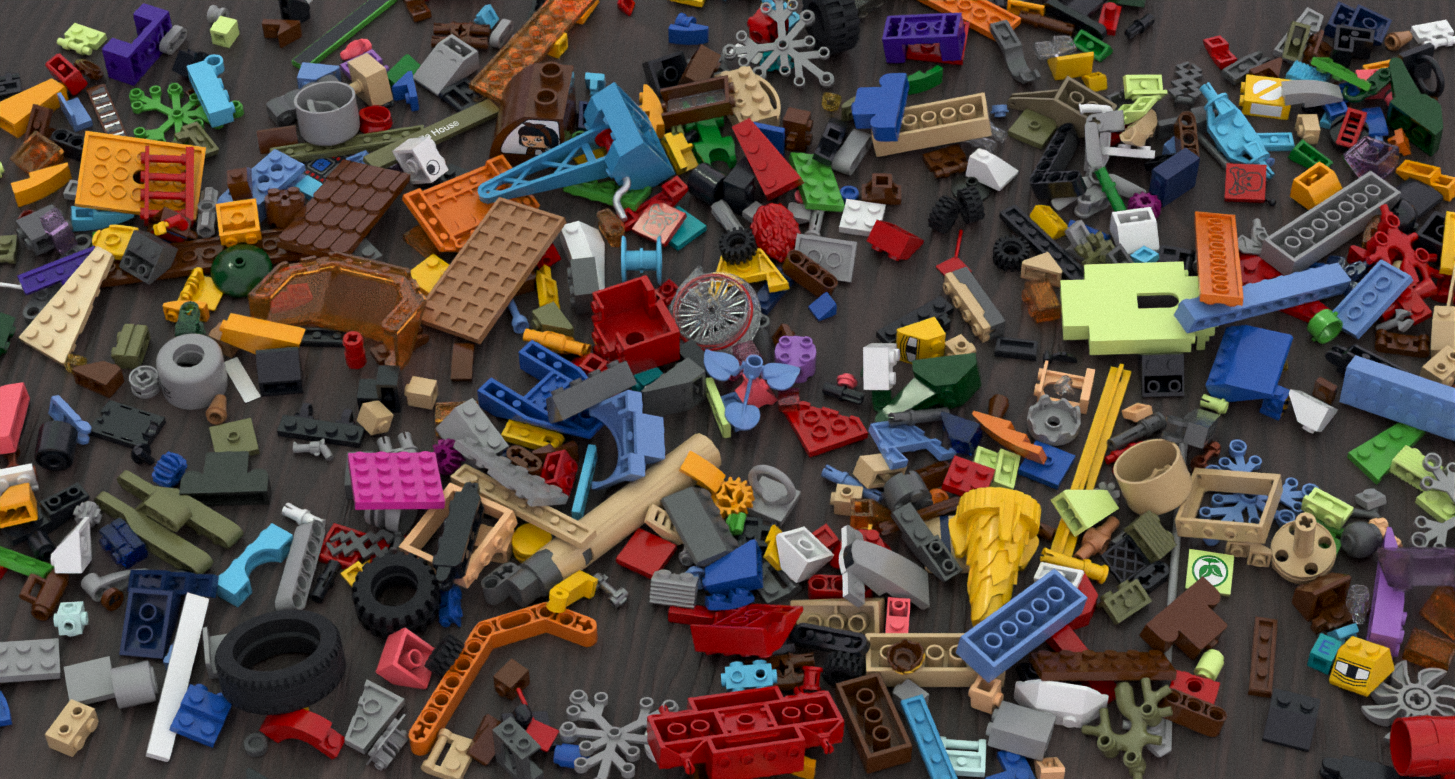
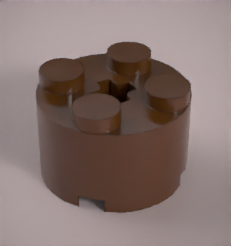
M289 187L284 190L277 188L269 189L267 191L268 194L264 198L266 222L271 225V222L276 223V227L287 228L294 220V216L305 206V195L300 192L298 187Z

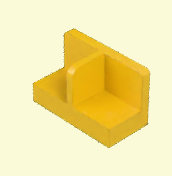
M670 132L663 136L661 143L677 175L691 171L698 166L691 151L693 144L687 143L683 133L673 136Z

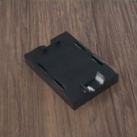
M108 400L101 410L102 417L96 418L91 424L92 430L89 435L133 449L140 443L150 446L166 424V420L163 416Z

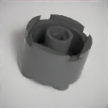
M909 471L910 474L904 475L901 472L884 484V493L881 492V496L891 513L909 502L915 510L933 504L932 495L919 473Z

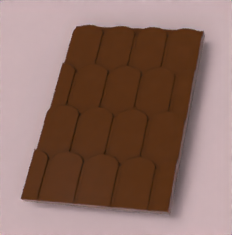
M344 159L327 176V180L313 194V198L294 216V220L279 235L277 248L345 263L410 182V174L372 165L368 166L367 164Z

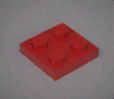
M954 455L941 490L963 496L964 493L970 490L990 487L996 469Z

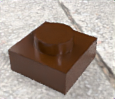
M1320 376L1315 381L1312 395L1331 405L1335 400L1338 386Z

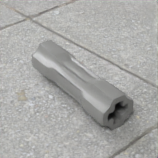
M720 200L711 206V213L726 231L729 229L731 232L734 227H736V230H739V227H743L734 216L732 209L726 201ZM740 243L736 244L735 246L739 248L742 247L744 244Z

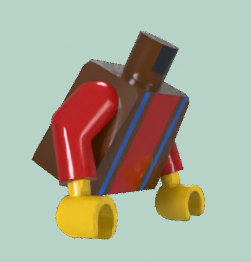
M163 207L149 220L147 232L152 233L167 243L196 240L198 236L196 231L190 229L191 219L167 207Z

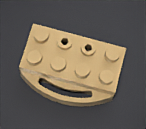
M742 66L736 70L723 71L721 74L714 75V78L728 75L730 82H734L736 93L733 95L736 99V107H734V116H731V114L727 115L732 126L750 118L753 122L779 127L781 118L779 96L770 83L753 73L750 66ZM724 94L716 95L719 101L725 100ZM769 96L775 102L777 107L776 109L772 107Z

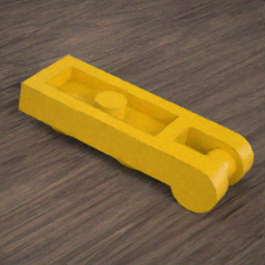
M510 419L501 434L506 442L535 450L548 444L556 448L561 446L565 440L564 436L560 433Z

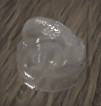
M1067 375L1062 376L1054 385L1053 391L1059 396H1062L1064 393L1074 396L1075 392L1071 387L1073 380Z

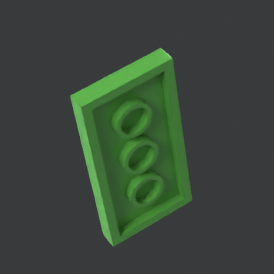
M791 152L789 156L790 164L804 182L798 188L805 209L843 212L845 205L831 165L828 167L812 159L814 154Z

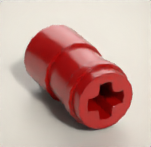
M350 331L343 337L346 365L351 369H360L367 362L365 348L363 347V337L356 331Z

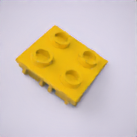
M196 267L191 271V275L187 279L177 301L206 302L208 310L215 311L224 293L216 288L212 277L204 276L203 269Z

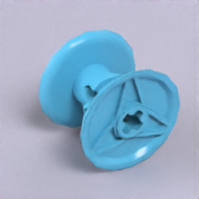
M622 236V283L627 281V271H640V273H643V271H656L657 284L661 286V236L657 237L656 251H643V248H640V251H627V240L625 236Z

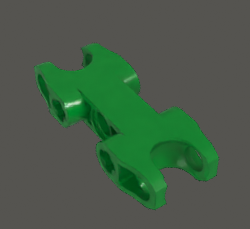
M706 97V104L716 102L713 97ZM683 102L682 109L690 108L688 102ZM723 116L682 125L685 133L694 129L697 131L695 134H699V142L693 143V153L698 165L701 163L711 165L714 161H724L730 169L736 166L734 141L731 136L722 137L718 129L724 127Z

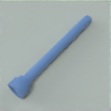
M512 299L508 305L513 317L511 322L512 328L515 333H524L526 328L529 329V323L526 317L520 315L515 301Z

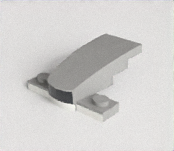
M850 525L841 528L842 549L839 553V566L843 579V597L858 608L864 605L865 584L879 596L887 592L895 598L911 599L910 601L921 610L930 607L927 571L887 548L863 541V535Z

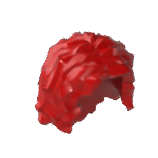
M770 203L766 206L762 205L753 215V222L750 228L752 229L757 248H761L770 258H774L781 263L784 262L789 251L795 250L797 233L801 234L798 227L799 223L796 222L791 211L781 203Z

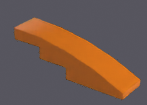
M973 411L972 415L977 425L992 439L1006 449L1044 465L1047 456L1043 448L1031 444L1027 434L1017 432L1011 421Z

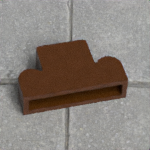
M1202 576L1149 621L1139 636L1152 649L1163 653L1169 651L1174 643L1191 660H1195L1205 650L1214 649L1219 643L1218 639L1227 628V624L1213 611L1221 598L1219 591Z

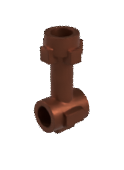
M1211 441L1209 444H1206L1203 449L1205 450L1203 455H1196L1191 460L1192 473L1194 468H1206L1208 466L1206 463L1213 456L1218 457L1220 455L1221 446L1218 442Z

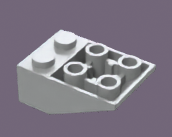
M451 34L435 46L413 75V79L438 96L443 89L469 76L480 68L478 51Z

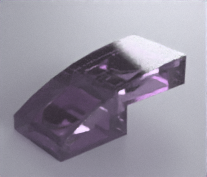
M56 207L39 218L45 233L51 236L58 253L63 255L78 244L71 228Z

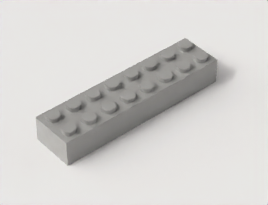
M1369 171L1265 238L1260 257L1285 276L1294 272H1302L1381 220L1380 216L1382 213L1379 207L1387 204L1389 211H1391L1399 200L1401 192L1372 171Z

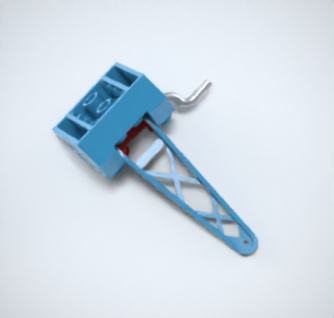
M613 82L591 96L583 114L586 120L584 125L588 131L480 184L478 196L481 202L489 204L496 202L499 197L512 199L610 177L611 179L614 178L619 186H622L615 192L612 202L620 221L626 222L628 218L620 202L624 194L631 189L639 190L647 186L653 188L676 173L648 115ZM605 147L608 152L607 155L596 159L592 151ZM583 154L588 161L577 166L568 164L572 158ZM548 167L557 168L553 174L532 181L524 180L527 175ZM503 184H513L510 188L501 191L496 190L498 186Z

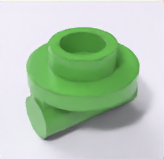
M743 512L729 514L728 519H726V523L733 536L743 533L747 516Z

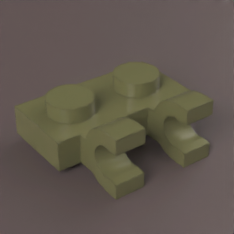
M198 122L182 126L180 132L174 134L176 140L171 141V143L185 144V142H188L192 146L206 147L205 158L214 156L219 151L217 145Z
M1098 231L1095 235L1090 233L1086 237L1088 242L1083 245L1078 244L1074 248L1075 252L1084 258L1081 262L1084 267L1087 264H1106V254L1115 246L1111 240L1105 241L1102 232ZM1091 245L1096 246L1097 249L1093 251Z

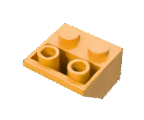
M1319 161L1293 179L1290 197L1310 210L1343 188L1336 173Z

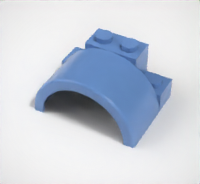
M626 390L589 407V416L599 419L609 428L618 449V460L614 472L606 480L592 481V490H603L624 481L633 482L645 477L647 464L652 465L665 459L663 417L642 413L641 392Z

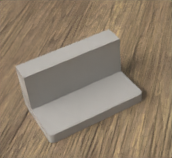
M202 627L205 664L209 679L218 678L214 662L216 650L227 634L209 636L208 628Z

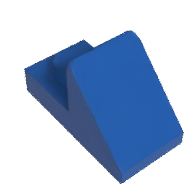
M408 71L392 86L393 100L405 99L406 104H410L411 111L419 110L416 87L412 71Z

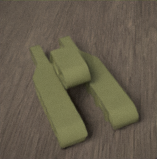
M125 470L117 477V482L124 490L142 500L135 509L105 491H102L94 499L99 509L128 527L136 544L178 570L185 569L194 574H205L212 567L213 559L206 552L170 530L177 532L182 526L187 525L194 529L198 535H204L212 540L213 544H219L225 549H230L244 536L242 529L237 524L191 496L179 495V489L153 486L128 470Z

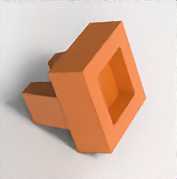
M1403 129L1395 130V135L1388 138L1391 154L1402 153L1403 156L1411 154L1409 140Z

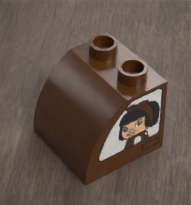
M553 61L534 63L513 76L505 87L501 98L489 159L503 154L510 165L516 167L572 139L577 119L574 65H561ZM548 167V168H546V169L557 170V168H553V167Z

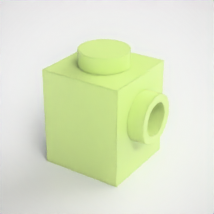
M220 16L210 29L212 43L230 48L240 34L237 20Z

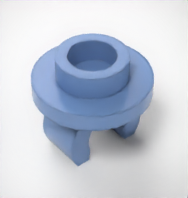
M699 566L688 568L685 573H691L694 577H699L698 590L703 589L701 579L705 577V570Z

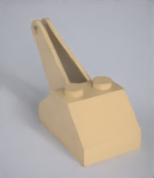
M1455 264L1447 306L1434 307L1431 359L1446 345L1455 349V306H1453Z

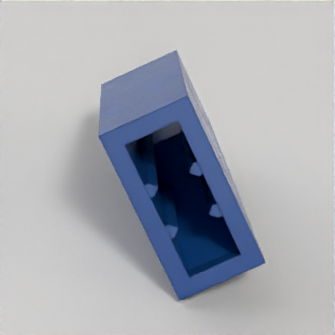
M756 539L750 540L705 567V577L702 578L704 590H708L711 596L715 593L726 596L729 589L736 590V587L747 588L749 591L763 588L762 551Z

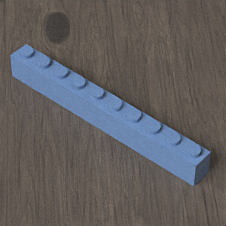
M1339 263L1325 264L1322 267L1310 268L1306 271L1294 272L1286 276L1280 275L1273 279H1264L1261 282L1248 283L1242 286L1244 297L1242 306L1230 307L1220 303L1209 305L1200 302L1199 296L1197 298L1184 299L1178 304L1174 316L1188 334L1341 295L1352 280Z

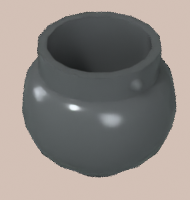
M1363 521L1352 522L1344 528L1340 543L1349 556L1356 559L1367 558L1380 549L1382 535L1379 528L1373 523L1368 524Z

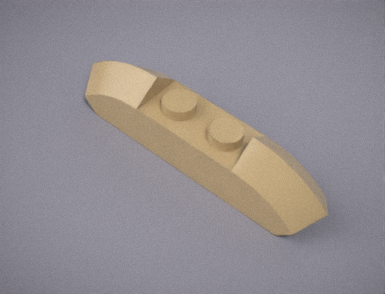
M1150 109L1142 118L1132 122L1119 135L1121 141L1127 145L1143 147L1146 139L1154 135L1157 126L1156 112Z

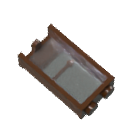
M728 75L660 89L664 100L661 103L664 112L661 113L666 130L671 129V126H679L680 124L694 123L729 114L734 116L736 99L733 94L736 93L734 82H730Z

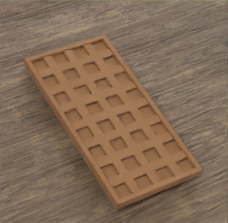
M499 197L412 316L414 321L481 344L567 223L565 218Z

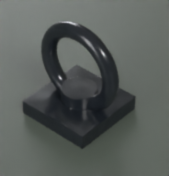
M1429 42L1399 53L1398 58L1403 61L1420 92L1430 97L1439 98L1444 91L1445 80L1440 65L1433 58L1435 46ZM1432 69L1437 79L1435 91L1429 90L1423 82L1424 79L1431 77Z

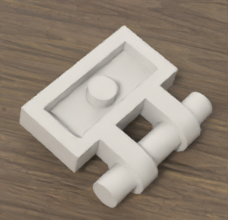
M1447 20L1411 27L1410 32L1418 44L1422 43L1421 45L1430 42L1435 46L1434 49H1437L1439 46L1449 47L1455 44L1454 31Z

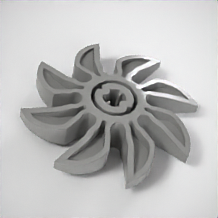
M1404 660L1394 666L1395 670L1391 673L1390 686L1382 682L1370 693L1378 705L1361 707V711L1370 721L1386 727L1392 725L1393 721L1399 717L1420 715L1455 716V708L1453 707L1455 706V687L1441 685L1435 690H1431L1447 674L1446 670L1439 668L1421 670L1418 672L1416 684L1411 683L1408 676L1407 660ZM1390 732L1384 737L1383 741L1390 743Z

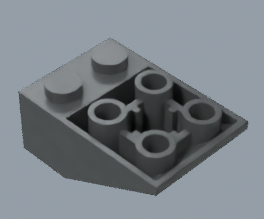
M690 358L677 363L674 368L663 373L657 380L646 385L641 390L642 413L660 417L694 408L706 399L705 370Z

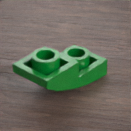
M937 65L925 74L918 70L913 75L908 76V95L921 93L941 84L943 68Z

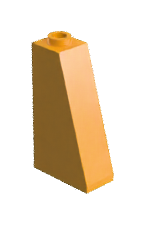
M51 78L1 101L0 128L17 138L21 137L26 133L33 104L54 109V112L60 107L57 93L61 92L65 100H69L66 86Z
M230 313L228 320L223 319L219 329L222 332L220 341L255 355L256 350L298 347L299 349L306 330L296 326Z

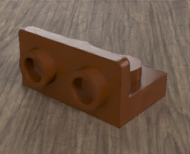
M1322 29L1316 34L1313 33L1308 38V46L1303 52L1302 64L1305 63L1306 65L1316 67L1311 64L1313 57L1329 58L1332 47L1322 40L1324 35Z

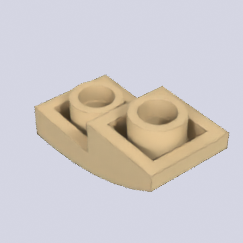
M1226 541L1225 554L1234 555V557L1247 558V565L1256 567H1269L1272 550L1260 543Z

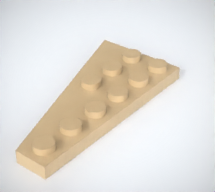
M96 246L18 337L21 342L67 368L69 364L68 358L76 348L75 342L79 334L83 332L94 307L92 305L93 301L101 291L99 288L109 273L115 259L114 256Z

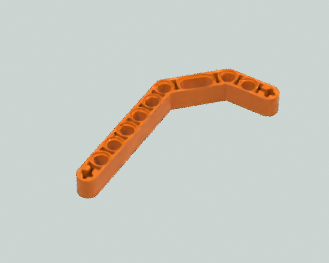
M543 602L477 623L465 641L462 653L459 654L458 659L455 660V663L445 673L410 729L409 741L411 751L418 756H423L430 752L438 739L437 734L440 729L445 728L494 648L543 633L552 634L584 647H591L598 640L596 621L569 609H566L563 613H554L547 609L546 604L548 602Z

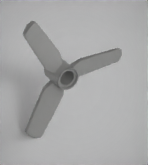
M1089 122L1084 125L1086 160L1090 169L1087 170L1086 177L1082 178L1087 190L1092 185L1100 184L1099 181L1092 178V172L1102 168L1100 166L1102 162L1100 140L1095 122ZM1109 174L1112 182L1116 183L1115 187L1119 195L1130 199L1134 193L1140 194L1141 191L1146 193L1145 189L1115 174ZM1077 197L1053 198L1051 204L1059 211L1075 201Z

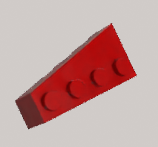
M750 118L732 126L768 201L804 184L799 174Z

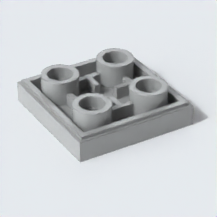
M110 656L64 667L69 701L72 699L86 705L116 698L111 677L112 664Z

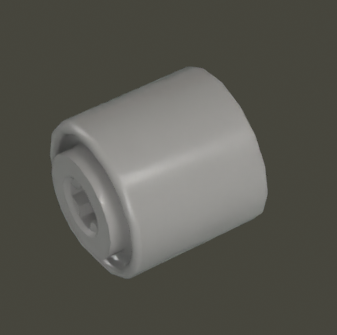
M148 660L111 668L112 683L119 709L157 700L156 694L159 692L153 666H150Z

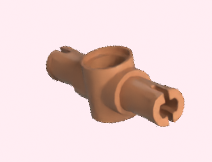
M1110 516L1102 526H1098L1096 529L1090 527L1083 536L1082 547L1073 555V558L1083 560L1089 559L1097 553L1103 554L1109 547L1111 534L1120 525L1119 520L1114 516Z

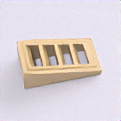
M650 504L644 522L663 539L677 546L683 544L667 512L654 504Z

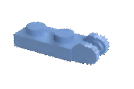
M59 395L52 396L48 414L55 421H63L75 427L78 432L77 443L81 445L88 444L90 437L87 434L92 430L91 425L86 421H82L80 416Z

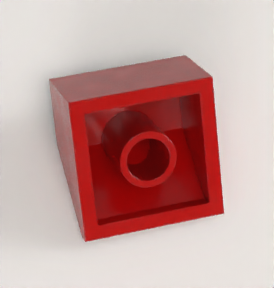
M877 219L866 241L872 244L871 248L881 253L884 250L889 253V258L899 261V259L908 260L925 240L893 223Z

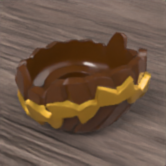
M903 639L900 643L897 642L888 649L886 657L889 665L896 673L909 675L921 667L925 659V653L919 642L916 643Z

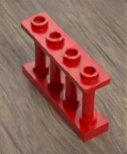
M145 146V152H141V164H145V171H141V183H145V188L140 190V201H144V208L140 207V219L144 220V226H148L149 218H152L160 211L149 210V199L181 200V202H185V209L175 212L191 219L190 228H193L194 147H186L185 154L179 156L150 155L149 146ZM149 162L180 163L181 166H185V172H181V174L149 173ZM149 181L181 182V184H185V190H181V192L149 191Z

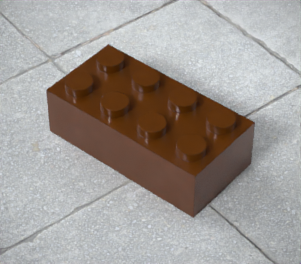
M880 672L836 683L835 700L866 773L869 774L911 762L912 744Z

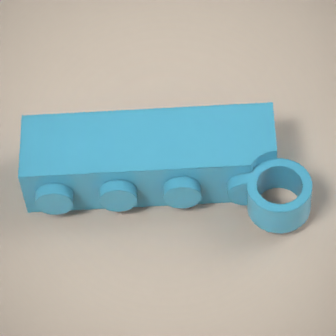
M213 54L207 56L204 61L187 65L189 81L211 127L233 122V113H236L234 104L229 102L230 98L227 90H223L224 86L221 78H217L225 70L223 58L220 55Z

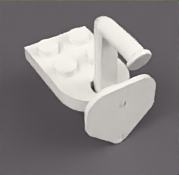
M1079 104L1081 115L1083 113H1106L1113 111L1108 105ZM1111 132L1099 134L1102 154L1100 166L1102 167L1106 165L1109 156L1155 158V151L1151 150V146H1138L1137 149H1131V145L1118 144V148L1110 147ZM1085 147L1084 172H1087V170L1090 169V166L1088 165L1086 160Z

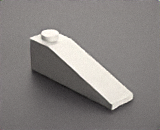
M580 221L565 224L560 231V242L569 262L570 259L595 257L599 290L604 289L605 243L599 230Z

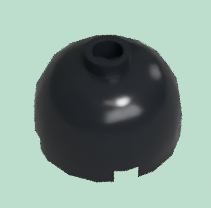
M1400 198L1390 212H1393L1400 220L1398 229L1408 235L1415 232L1419 226L1416 223L1418 213L1413 204Z

